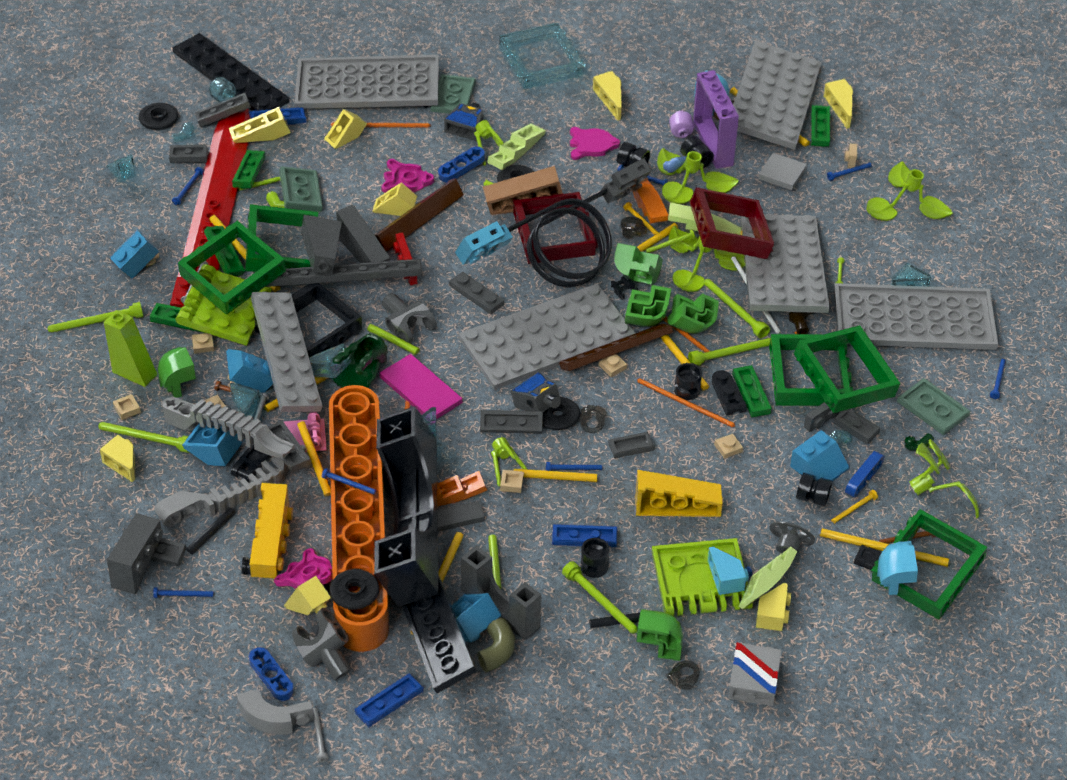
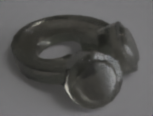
M629 216L621 220L622 234L626 239H631L634 236L644 237L646 235L647 228L641 219ZM632 223V224H636V225H635V228H634V227H632V226H627V224Z
M597 405L583 407L580 417L581 428L590 434L600 432L605 424V416L608 414L606 410ZM592 412L596 413L598 425L595 428H590L586 424L587 420L591 418Z
M681 661L667 674V678L675 687L678 686L682 690H690L694 688V684L699 679L700 669L694 662ZM683 667H689L693 670L692 675L679 680L681 677L680 670Z

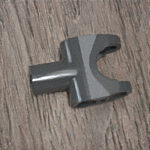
M393 293L386 295L383 299L382 306L391 314L385 318L386 326L398 338L408 343L412 342L413 335L409 328L413 326H424L430 331L437 328L433 314L421 301H416L407 306Z
M322 608L316 613L319 624L317 637L312 636L301 626L296 627L292 631V637L305 662L309 666L315 667L323 661L335 681L352 670L339 650L340 647L349 641V638L335 616L328 609Z

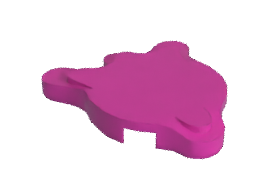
M578 127L570 129V135L573 137L570 140V146L576 147L571 152L573 160H578L585 156H604L608 150L612 151L620 146L619 139L613 137L605 130L595 128L580 129Z
M389 159L387 161V168L391 171L384 173L386 182L382 184L381 190L383 193H386L402 182L412 192H416L434 183V176L427 171L421 170V166L417 164H403L395 159Z
M309 548L303 552L302 560L290 563L286 572L274 578V583L277 587L291 586L296 589L314 576H317L321 584L324 585L333 579L332 565L327 558L317 556L314 549Z

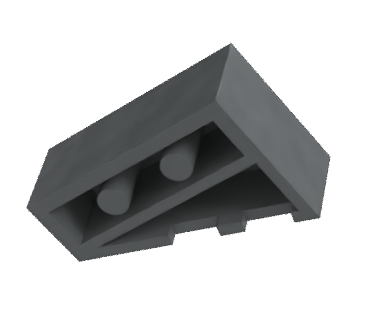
M138 513L135 514L107 558L111 588L136 594L158 542L161 541L163 536L160 519Z

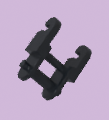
M624 276L617 282L611 281L614 293L621 300L625 299V295L621 294V290L625 288L638 290L637 287L635 288V284Z

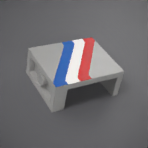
M736 642L728 699L773 706L781 650Z

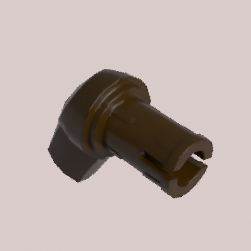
M789 312V321L794 323L797 334L809 333L805 319L808 315L815 312Z

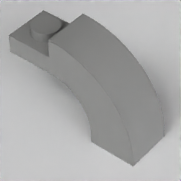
M259 689L237 694L241 715L252 727L262 732L275 735L292 734L293 725H305L310 721H314L311 701L278 707L267 703L262 698Z

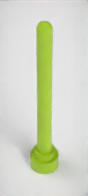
M705 279L704 285L752 327L753 333L759 339L769 334L770 327L765 322L755 320L710 279Z
M140 302L132 303L133 305L127 309L118 310L131 317H136V319L144 317ZM113 312L52 324L47 329L50 333L104 322Z
M770 338L705 353L698 350L688 353V360L690 363L701 366L706 360L767 347L770 344Z
M100 422L98 425L99 429L103 431L176 446L180 452L190 453L182 446L189 436L183 435L182 437L174 438L106 422Z
M571 561L564 566L562 574L568 580L579 583L630 633L634 634L637 632V626L582 575L581 567L577 563Z

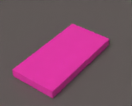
M412 354L379 373L380 378L402 398L408 400L410 405L415 406L419 413L431 423L463 403L462 397Z

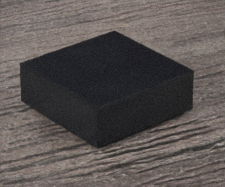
M861 545L853 564L871 570L874 567V562L879 560L882 552Z

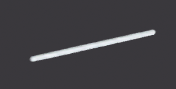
M732 257L731 260L747 285L744 270L736 257ZM763 311L776 334H780V330L769 311Z

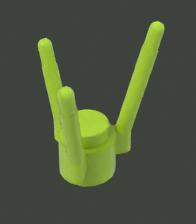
M483 120L475 126L477 131L474 132L479 147L483 148L480 137L483 139L492 137L499 147L504 145V142L493 130L488 120Z
M500 437L493 441L492 447L494 450L491 452V456L493 457L497 485L500 486L501 476L498 457L506 459L511 456L522 469H527V467L514 452L513 448L510 447L506 438Z

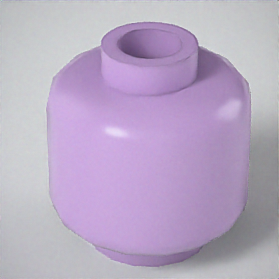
M677 111L670 117V129L675 137L685 138L691 135L694 130L692 116L688 112Z

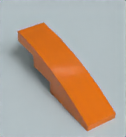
M646 180L642 183L640 189L633 192L639 209H642L644 216L648 217L650 223L668 221V212L653 185Z
M480 471L462 479L455 475L440 483L437 482V507L456 503L488 491Z

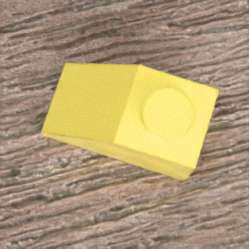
M343 109L324 140L337 149L357 139L367 123L358 115Z
M401 182L378 197L372 211L374 213L402 216L415 206L417 195Z
M117 435L100 449L102 463L133 482L135 480L134 445L130 440Z

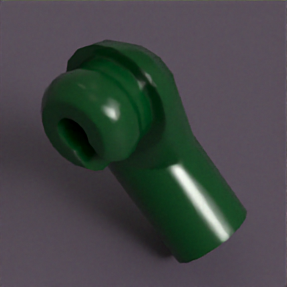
M929 433L920 440H915L914 436H908L904 439L905 447L909 451H916L920 443H924L928 447L930 445L929 439L934 441V437Z

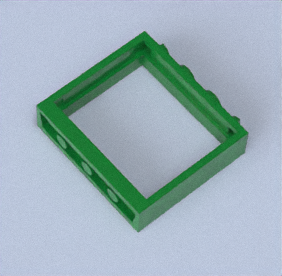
M250 204L247 228L256 235L257 222L302 227L304 215L318 217V212ZM246 244L245 271L257 272L269 262L260 254H255V250ZM283 257L286 269L311 267L308 259Z
M238 220L178 262L180 276L226 315L251 298L252 292H259L286 272L285 259ZM239 237L269 263L223 295L194 269Z
M860 325L800 340L794 352L796 360L801 364L805 374L809 376L815 389L819 391L832 413L895 397L901 384ZM850 343L878 384L840 394L813 352Z
M771 334L769 351L775 406H820L824 403L823 397L815 388H785L781 350H795L798 341L823 334ZM847 344L825 349L837 350L842 389L837 390L840 394L853 391V387L849 385L851 384V372L847 371L849 369V357L845 356L847 354Z
M919 509L914 516L909 517L904 530L900 529L894 543L911 541L918 530L922 528L970 555L936 602L905 584L899 583L897 596L940 620L985 560L987 546ZM876 560L874 567L871 569L872 581L884 587L880 583V576L877 577L878 560Z

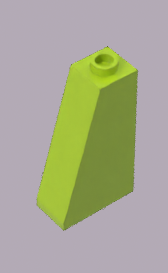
M115 310L103 322L112 372L146 387L157 376V371L133 317Z

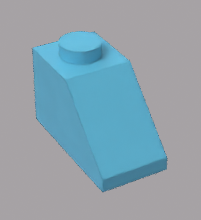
M709 547L707 561L718 594L745 591V584L749 577L747 569H743L741 560L715 547Z

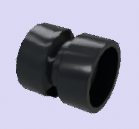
M697 136L687 138L680 147V152L683 156H687L691 151L700 153L702 156L701 163L704 164L703 168L708 167L714 159L713 152Z
M624 142L617 155V164L627 167L643 158L648 164L650 151L641 147L637 149L636 145Z
M683 363L677 367L674 387L675 395L685 400H694L699 396L702 370L699 366L693 363Z
M803 472L797 489L796 499L806 502L811 499L813 504L825 507L831 491L832 480L822 477L817 480L815 475Z
M590 538L582 544L581 570L588 577H602L608 571L610 547L605 540Z

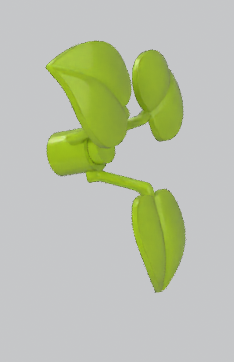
M664 148L659 152L657 167L662 173L674 175L676 172L680 174L686 170L682 185L671 181L665 183L662 187L663 197L671 203L685 204L691 200L693 190L685 187L689 173L694 174L699 169L702 180L707 182L706 188L708 190L727 193L738 184V179L720 172L713 171L705 175L703 170L704 164L701 163L702 156L696 151L689 152L683 165L676 171L669 173L663 169L664 162L681 156L671 153Z
M903 161L895 165L888 174V180L893 186L903 187L893 203L889 204L887 200L875 197L870 199L866 206L867 212L872 217L882 221H889L896 217L897 211L893 207L905 190L915 192L919 189V201L921 202L919 209L925 216L932 219H941L953 214L951 209L939 199L933 196H926L923 199L924 185L921 184L924 178L923 172L917 169L909 170Z
M673 226L669 233L668 241L688 233ZM700 236L699 238L693 239L691 237L670 245L673 250L680 253H687L689 250L693 252L698 248L700 249L693 272L677 270L674 272L672 280L682 290L688 292L701 290L705 280L702 276L695 274L703 253H708L713 248L703 247ZM714 249L715 258L719 259L718 263L723 268L737 271L736 266L731 260L732 257H736L742 268L745 267L743 254Z
M929 439V448L933 449L938 456V463H936L925 444L920 443L916 454L925 458L929 462L930 467L909 481L915 493L919 496L927 490L931 493L934 490L957 486L972 502L977 519L979 517L978 503L964 483L957 481L932 486L935 481L931 473L936 471L937 474H940L939 466L942 463L947 470L950 469V465L933 440Z

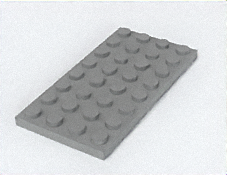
M755 40L733 104L739 115L737 131L795 150L821 62L814 58H808L798 53H792L780 47H774Z
M439 55L298 58L295 108L324 109L438 105Z
M764 215L771 231L774 246L773 252H770L768 259L744 255L749 311L828 313L829 302L816 216ZM741 216L742 235L755 238L748 217Z
M834 283L837 331L860 325L874 346L997 350L998 348L990 289Z
M594 284L458 333V338L492 388L496 390L531 377L537 372H544L560 366V361L633 335L635 332L629 324H625V319L600 286Z

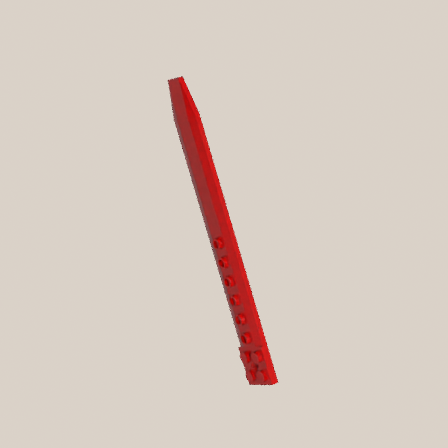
M248 108L243 112L232 114L228 118L220 119L215 127L183 257L188 256L196 248L208 242L204 230L206 227L214 226L210 221L211 216L216 215L225 227L230 225L238 188L233 187L232 180L248 149L249 142L234 143L229 128L250 120ZM214 254L206 261L208 265L213 266L219 271L220 264ZM197 266L194 270L197 272L200 266ZM179 273L176 278L170 306L181 308L185 306L181 298L186 295L191 284L181 277Z

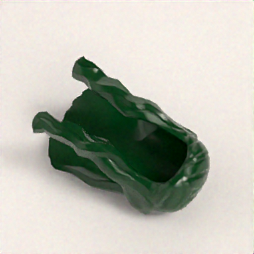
M369 333L357 342L351 343L349 347L344 348L341 353L333 358V363L340 364L335 371L331 372L333 382L341 388L350 385H360L369 388V385L376 378L381 364L387 362L388 349L384 340L377 335Z

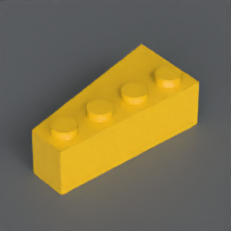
M637 470L635 492L636 516L721 517V484Z
M262 483L261 492L263 500L259 499L258 504L259 513L258 520L256 519L255 538H253L250 572L251 577L275 578L278 572L283 570L284 559L281 556L286 554L287 541L284 540L290 534L288 520L293 518V507L289 505L287 484Z

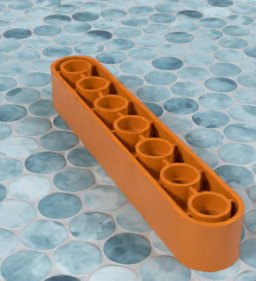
M360 385L340 388L329 400L330 472L375 489L376 493L373 495L330 478L333 579L341 572L350 569L365 570L377 579L374 574L375 541L385 538L382 461L376 449L377 419L380 418L379 399L374 391ZM378 579L379 594L376 600L365 608L357 610L345 609L333 601L334 616L349 638V641L343 646L349 650L356 652L371 651L382 645L388 637V593ZM352 586L348 590L350 592H358L361 588Z

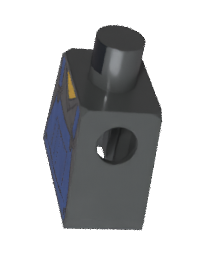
M475 102L471 106L465 104L456 106L444 118V132L476 141L474 132L477 130L475 126L483 121L481 106Z
M537 372L511 390L514 406L521 410L544 412L550 407L557 408L561 403L556 383L541 372Z

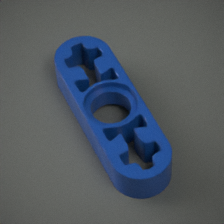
M479 146L472 147L440 166L438 169L439 179L443 182L457 179L482 164L485 160L483 148ZM464 162L466 166L458 167L457 164Z
M873 451L850 479L845 493L856 498L867 484L866 481H870L882 466L885 456Z
M262 647L253 649L249 653V662L253 670L277 700L285 701L290 699L294 693L291 680L267 649ZM256 657L263 658L265 665L262 666V662L256 659ZM268 671L277 672V675L273 678L265 676ZM280 682L283 689L287 688V691L279 690L278 683Z

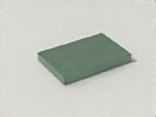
M441 74L438 86V105L431 106V112L449 114L459 104L469 105L476 78Z
M280 166L279 174L284 207L321 212L323 206L317 170Z
M925 378L897 398L899 404L942 435H945L962 422L971 412Z

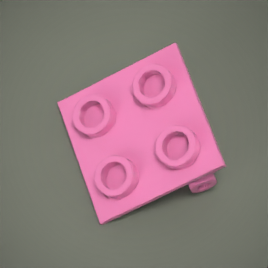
M310 412L307 416L308 420L283 421L298 443L304 446L305 444L297 423L305 421L316 451H327L324 418L320 419V415L317 412Z

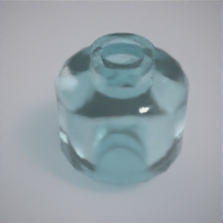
M218 77L211 82L209 94L217 101L223 102L235 96V86L224 77Z

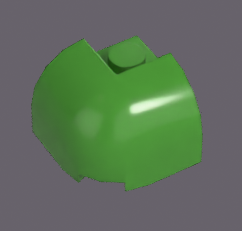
M617 243L614 262L617 269L626 278L653 285L659 277L663 259L657 254L641 252L636 246Z
M652 285L650 293L632 290L627 305L625 324L654 327L662 322L668 311L671 288Z
M703 293L695 301L676 294L673 297L672 312L667 317V322L669 325L687 333H701L715 323L718 315L719 301Z
M177 347L166 352L158 364L160 387L164 386L167 392H172L173 397L176 398L182 397L180 383L196 379L194 364L186 347Z
M641 609L637 642L659 645L658 658L680 661L683 643L681 624L673 615L660 611Z

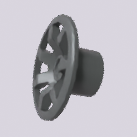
M782 521L773 522L770 525V531L779 537L776 550L780 553H783L789 547L798 552L801 542L807 546H811L815 542L813 534L799 525ZM797 529L802 531L799 534L796 533Z

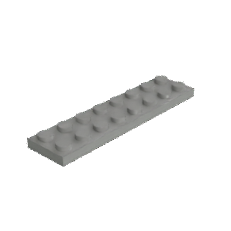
M252 292L251 301L280 412H321V399L291 293Z

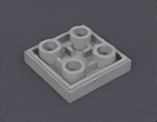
M772 153L760 171L758 179L793 190L806 170L807 164Z

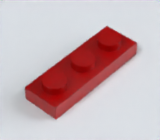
M395 234L396 242H393V249L395 254H399L397 256L398 260H411L412 256L404 234ZM417 276L404 277V279H408L410 286L417 284Z

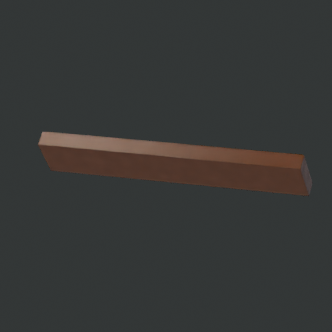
M457 179L448 181L375 234L384 250L387 252L393 247V242H396L395 234L403 233L406 238L464 194Z
M662 323L560 361V368L566 371L574 370L673 332L672 326Z

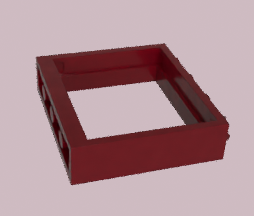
M698 187L695 188L689 203L703 247L768 259L770 252H773L774 241L759 200ZM710 210L748 217L755 238L716 230Z
M580 192L513 200L515 221L517 223L525 219V215L535 214L564 199L582 200ZM564 205L558 208H569L573 205ZM582 207L577 209L590 218L589 212L585 211L586 209ZM578 218L585 241L541 247V250L549 261L595 255L596 248H598V243L590 227ZM528 223L518 228L527 262L531 264L527 254V240L530 235ZM532 239V250H533V254H534V256H535L537 262L540 263L541 260L539 259V257L537 256V254H536V252H535V249H534V246H533V239Z

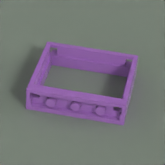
M715 70L697 73L693 124L701 140L713 152L714 159L712 162L715 168L733 166L739 115ZM713 108L720 119L719 131L712 120Z

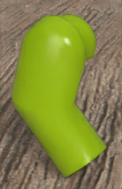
M268 192L266 200L270 207L285 208L284 201H280L276 192Z

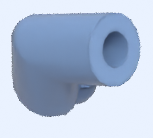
M687 156L675 157L670 161L664 162L663 169L669 173L676 171L683 165Z

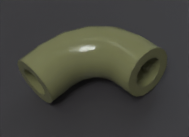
M498 618L489 624L487 632L492 638L493 644L477 652L478 661L485 673L506 663L514 652L516 639L511 626L505 618Z

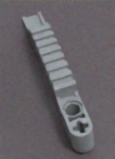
M176 397L166 398L162 402L166 423L182 430L192 431L198 423H200L202 428H205L207 425L209 428L214 426L215 429L219 430L222 426V431L227 433L230 429V435L235 436L238 434L239 441L243 442L246 438L247 447L251 448L254 444L255 450L280 459H284L295 448L293 443L277 437L266 424L261 423V420H253V417L249 415L245 417L244 413L240 412L238 414L234 409L229 411L228 407L224 406L221 408L219 404L214 406L210 401L206 404L202 399L195 405Z
M301 445V447L305 451L306 447L304 445ZM273 457L271 461L276 467L273 468L266 460L261 462L263 470L260 467L255 469L257 478L253 473L248 475L250 483L242 479L240 480L241 487L236 483L231 484L232 491H229L224 485L221 487L222 495L218 493L215 487L210 489L211 494L209 495L181 490L159 501L154 511L167 527H171L191 517L192 514L195 515L201 511L207 512L212 517L215 515V511L223 513L228 508L233 509L237 504L242 505L246 500L251 501L255 496H261L262 483L280 484L285 481V475L289 468L282 459Z

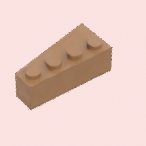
M555 166L483 186L491 215L512 213L513 200L563 194Z

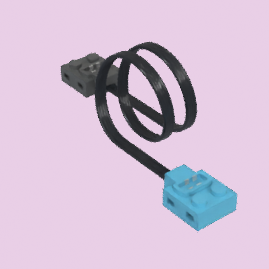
M643 158L615 172L611 176L613 180L605 184L600 192L585 200H561L508 228L505 224L500 226L496 221L464 237L455 253L463 265L469 262L473 264L480 260L481 256L485 258L496 252V250L508 245L513 238L510 233L511 231L544 215L527 240V254L533 268L541 277L557 286L576 287L587 283L597 275L608 261L612 249V238L608 224L601 213L589 202L603 196L609 204L616 199L619 200L625 197L631 191L634 192L640 189L642 183L648 179L647 176L652 170ZM564 205H573L569 208H558ZM582 207L589 211L600 223L606 238V254L604 240L598 227L586 214L577 210L578 208ZM566 214L580 218L590 227L597 239L600 251L598 266L585 273H570L556 267L541 250L538 241L539 229ZM532 239L533 246L537 256L549 270L564 278L582 280L572 282L563 281L548 274L539 265L533 254Z

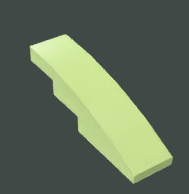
M529 124L511 133L510 140L505 142L504 145H500L499 151L490 155L487 163L501 170L512 165L543 137L546 130Z
M670 202L668 221L686 223L685 229L698 231L691 207ZM711 214L716 230L741 235L740 227L726 219Z
M789 547L752 575L739 607L745 608L769 591L788 570L797 551Z

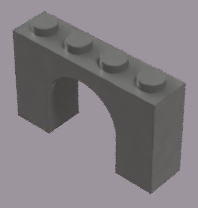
M476 545L461 557V591L465 594L488 593L501 614L499 618H505L512 630L526 640L541 627L542 594L524 582L508 597L499 588L493 577V557Z

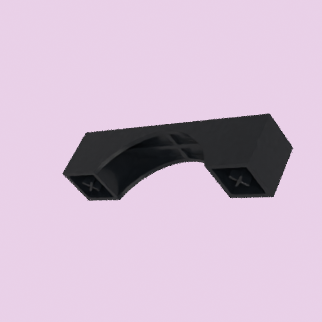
M415 406L377 419L376 449L388 478L393 499L395 523L392 536L375 541L374 574L397 607L438 594L437 439Z

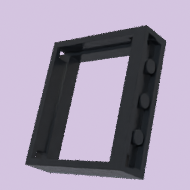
M319 283L308 284L291 295L296 313L317 300L345 322V324L306 348L311 364L362 330V316ZM255 317V330L258 334H260L257 320Z

